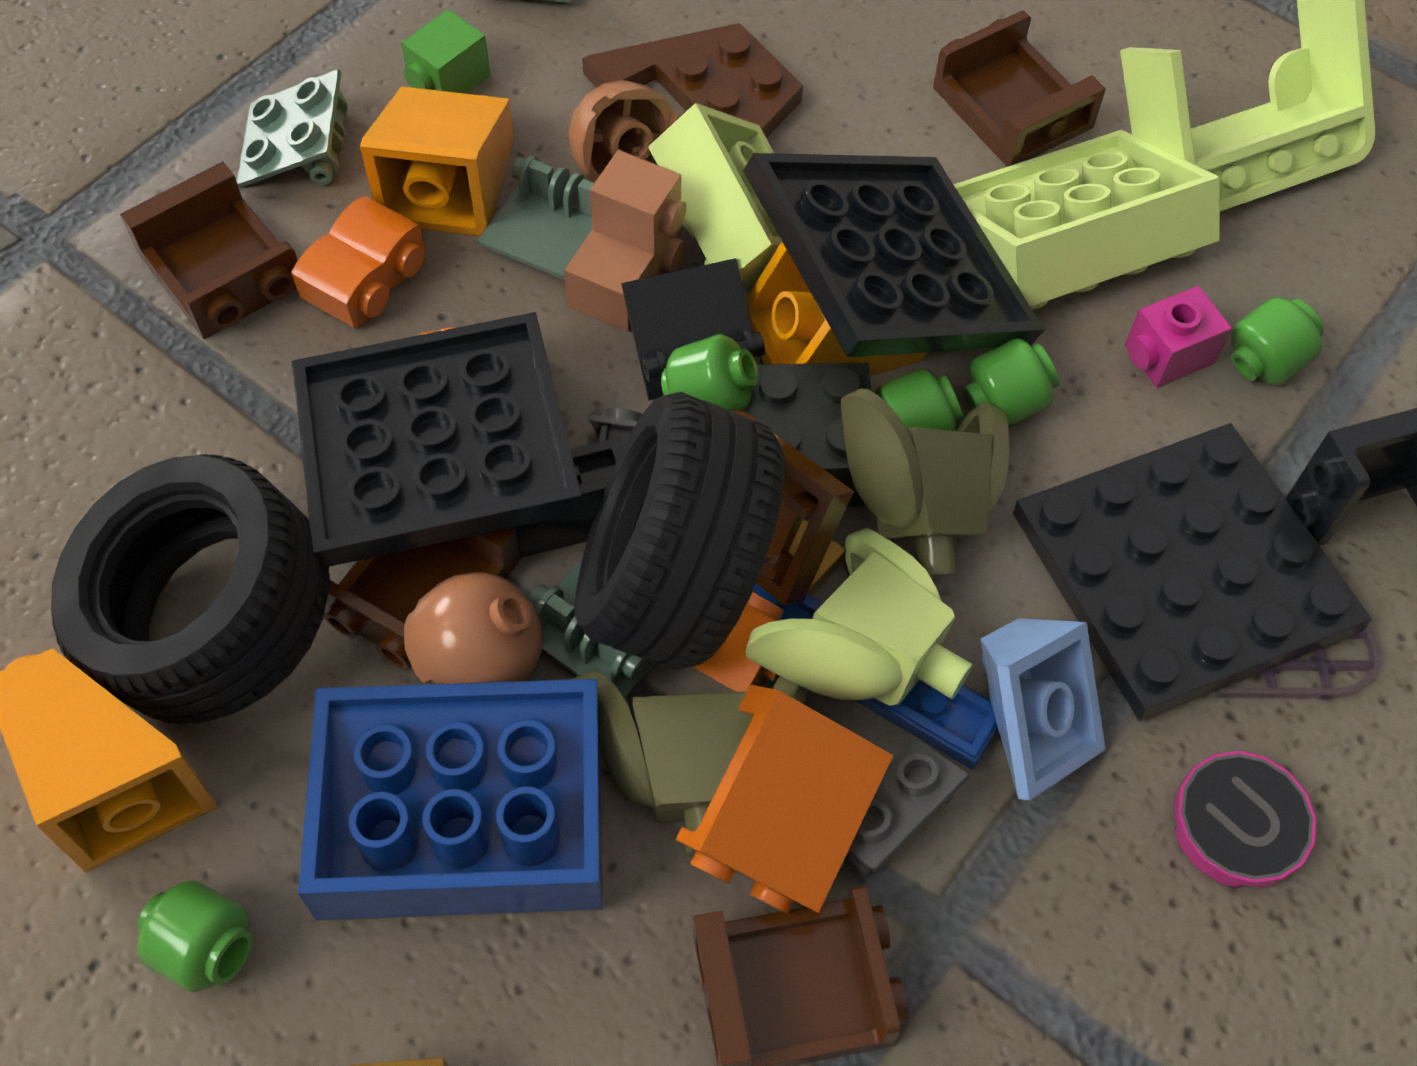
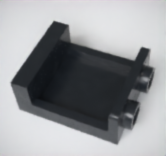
M1417 408L1339 428L1327 433L1286 496V500L1319 546L1329 542L1358 501L1406 488L1417 506Z

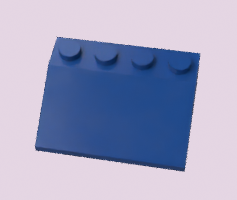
M597 679L316 688L298 890L299 896L314 919L339 920L603 909Z

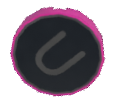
M1243 751L1213 754L1190 770L1174 795L1173 810L1175 809L1174 818L1177 824L1174 830L1179 846L1197 869L1220 884L1236 888L1242 885L1248 887L1260 886L1257 889L1274 887L1303 866L1315 845L1316 816L1308 793L1288 770L1265 756Z

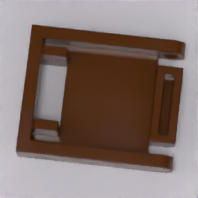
M731 410L741 415H744L746 418L758 421L753 416L744 411ZM774 433L784 453L785 479L775 532L757 584L782 605L786 606L805 600L854 491ZM804 517H811L793 556L789 553V550Z

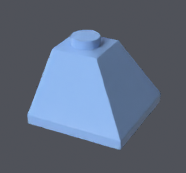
M1018 618L980 639L983 652L982 666L987 677L990 701L1018 799L1032 800L1106 750L1087 622Z

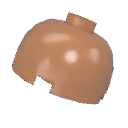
M625 80L604 83L585 95L573 111L568 129L570 155L580 173L593 183L596 182L617 150L657 165L648 146L678 120L679 116L671 109L667 99L649 86Z
M483 572L455 575L440 582L419 599L416 608L408 614L404 624L405 651L415 675L424 685L431 681L435 684L528 681L536 671L544 644L541 621L534 605L521 589L503 577Z

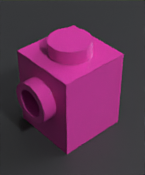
M1199 285L1139 309L1125 346L1134 365L1144 370L1156 388L1215 364L1232 327Z

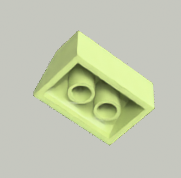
M695 103L651 143L648 148L657 165L681 174V201L686 203V214L682 224L689 234L696 238L706 257L704 264L707 265L736 258L743 290L750 292L782 240L743 170L753 153H774L759 125Z

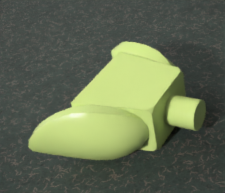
M864 528L846 537L844 544L846 549L845 560L850 576L819 607L812 619L791 618L768 622L755 628L749 636L746 647L747 658L812 692L839 700L874 698L889 706L899 705L919 680L953 699L963 686L973 667L972 663L942 646L955 620L953 610L942 602L927 570L912 555L870 528Z

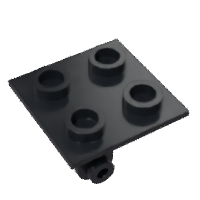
M736 258L621 283L648 401L664 396L661 377L666 368L667 361L675 349L717 334L732 338L741 349H747L754 357L756 364L760 365L759 356L765 355V345L761 333H753Z

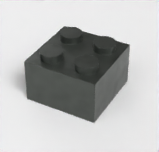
M869 362L757 365L758 382L753 386L750 402L743 411L768 426L774 433L854 491L847 507L866 506L856 491L849 470L842 424L841 398L861 388L871 391Z

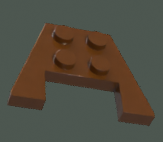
M740 23L596 53L582 58L583 74L596 88L604 83L618 80L641 85L656 80L685 111L697 103L759 125L766 138L802 101L803 85Z

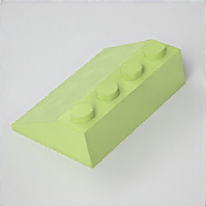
M1118 130L953 184L1032 309L1041 308L1049 300L1072 292L1092 290L1098 286V283L1120 275L1141 273L1149 265L1163 260L1190 256L1196 249L1218 242L1220 237V177L1123 130Z

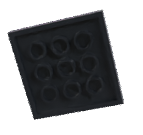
M753 153L743 170L744 174L847 358L997 348L1016 338L1023 339L1029 345H1033L1044 332V327L936 157Z
M536 312L292 361L313 554L319 559V565L322 564L326 568L584 512L582 495Z
M1232 423L1016 501L1013 511L1014 517L1078 622H1087L1090 642L1138 721L1361 633L1372 620Z

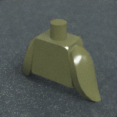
M861 388L841 398V414L849 470L856 491L865 505L877 517L879 533L887 539L915 540L916 560L927 570L929 576L956 575L954 538L984 535L988 529L989 513L996 505L1005 487L1009 467V429L1006 413L994 404L985 402L970 411L956 428V431L914 427L906 429L896 412L880 396L872 391Z
M592 670L570 679H597L599 747L606 767L616 786L633 803L653 808L656 822H684V828L693 832L696 831L752 720L750 716L738 710L747 691L633 697V718V714L623 695L604 674L597 670ZM779 676L772 689L780 690L806 705L809 690ZM686 846V855L693 857L696 850Z

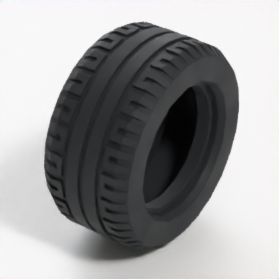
M683 392L661 396L655 399L644 411L627 439L610 475L582 558L575 597V618L591 641L611 646L613 649L679 670L702 664L710 659L723 645L738 622L757 583L775 532L782 502L785 479L784 453L780 442L768 426Z
M214 454L173 457L146 466L118 482L92 505L76 525L60 554L52 581V624L57 644L60 645V650L67 657V660L118 700L155 720H161L170 724H200L216 720L220 717H226L245 709L267 696L292 674L311 648L323 621L330 589L329 567L325 568L322 564L319 565V559L313 554L309 519L256 469L240 460ZM226 539H238L239 552L231 578L210 609L181 632L158 641H150L149 623L157 598L176 570L203 548Z

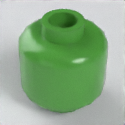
M1269 298L1241 319L1232 329L1231 344L1234 352L1230 355L1232 364L1249 381H1255L1259 378L1269 385H1282L1314 361L1321 353V335L1324 333L1322 321L1317 313L1300 299Z
M717 334L682 346L672 352L662 373L663 395L683 392L700 400L721 406L724 409L743 411L748 407L753 386L758 382V368L754 357L747 349H741L732 338Z
M1016 338L975 357L971 361L970 376L972 383L964 386V392L972 409L982 403L990 402L1006 413L1008 427H1011L1047 409L1053 401V388L1059 386V378L1051 359L1039 343L1031 346L1025 340Z
M920 368L880 385L875 391V394L880 396L896 412L906 429L914 427L956 431L955 422L963 419L959 402L945 374L935 377L930 370Z
M193 880L179 883L165 893L155 895L143 908L138 919V930L140 932L137 950L140 960L144 966L191 992L210 989L216 984H226L242 969L252 949L253 936L249 932L250 922L247 910L237 902L199 881Z

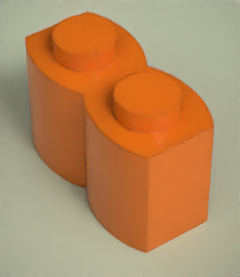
M365 195L356 199L340 214L329 234L316 240L302 254L294 266L291 274L300 298L354 329L364 324L370 317L378 316L388 303L390 290L406 278L413 277L420 270L424 262L426 249L420 225Z

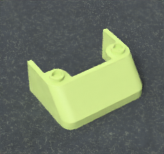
M1297 0L1301 48L1283 54L1272 66L1268 80L1270 102L1194 128L1190 126L1181 50L1136 47L1120 50L1132 135L1219 176L1220 211L1361 162L1369 154L1375 141L1365 0Z

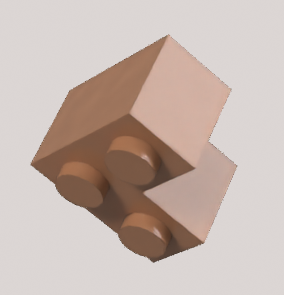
M617 150L590 189L592 231L565 268L564 275L568 307L629 332L631 325L621 283L674 272L679 268L686 250V242L681 239V225L686 214V203L681 201V174Z

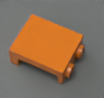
M750 685L738 710L750 716L752 720L699 827L694 832L681 827L675 840L696 850L690 862L691 865L728 884L735 871L752 879L755 882L749 895L788 914L793 902H796L819 913L894 755L780 690Z

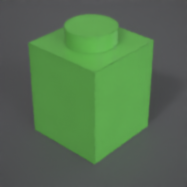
M449 9L401 42L406 67L404 69V76L411 88L466 94L491 75L486 35Z

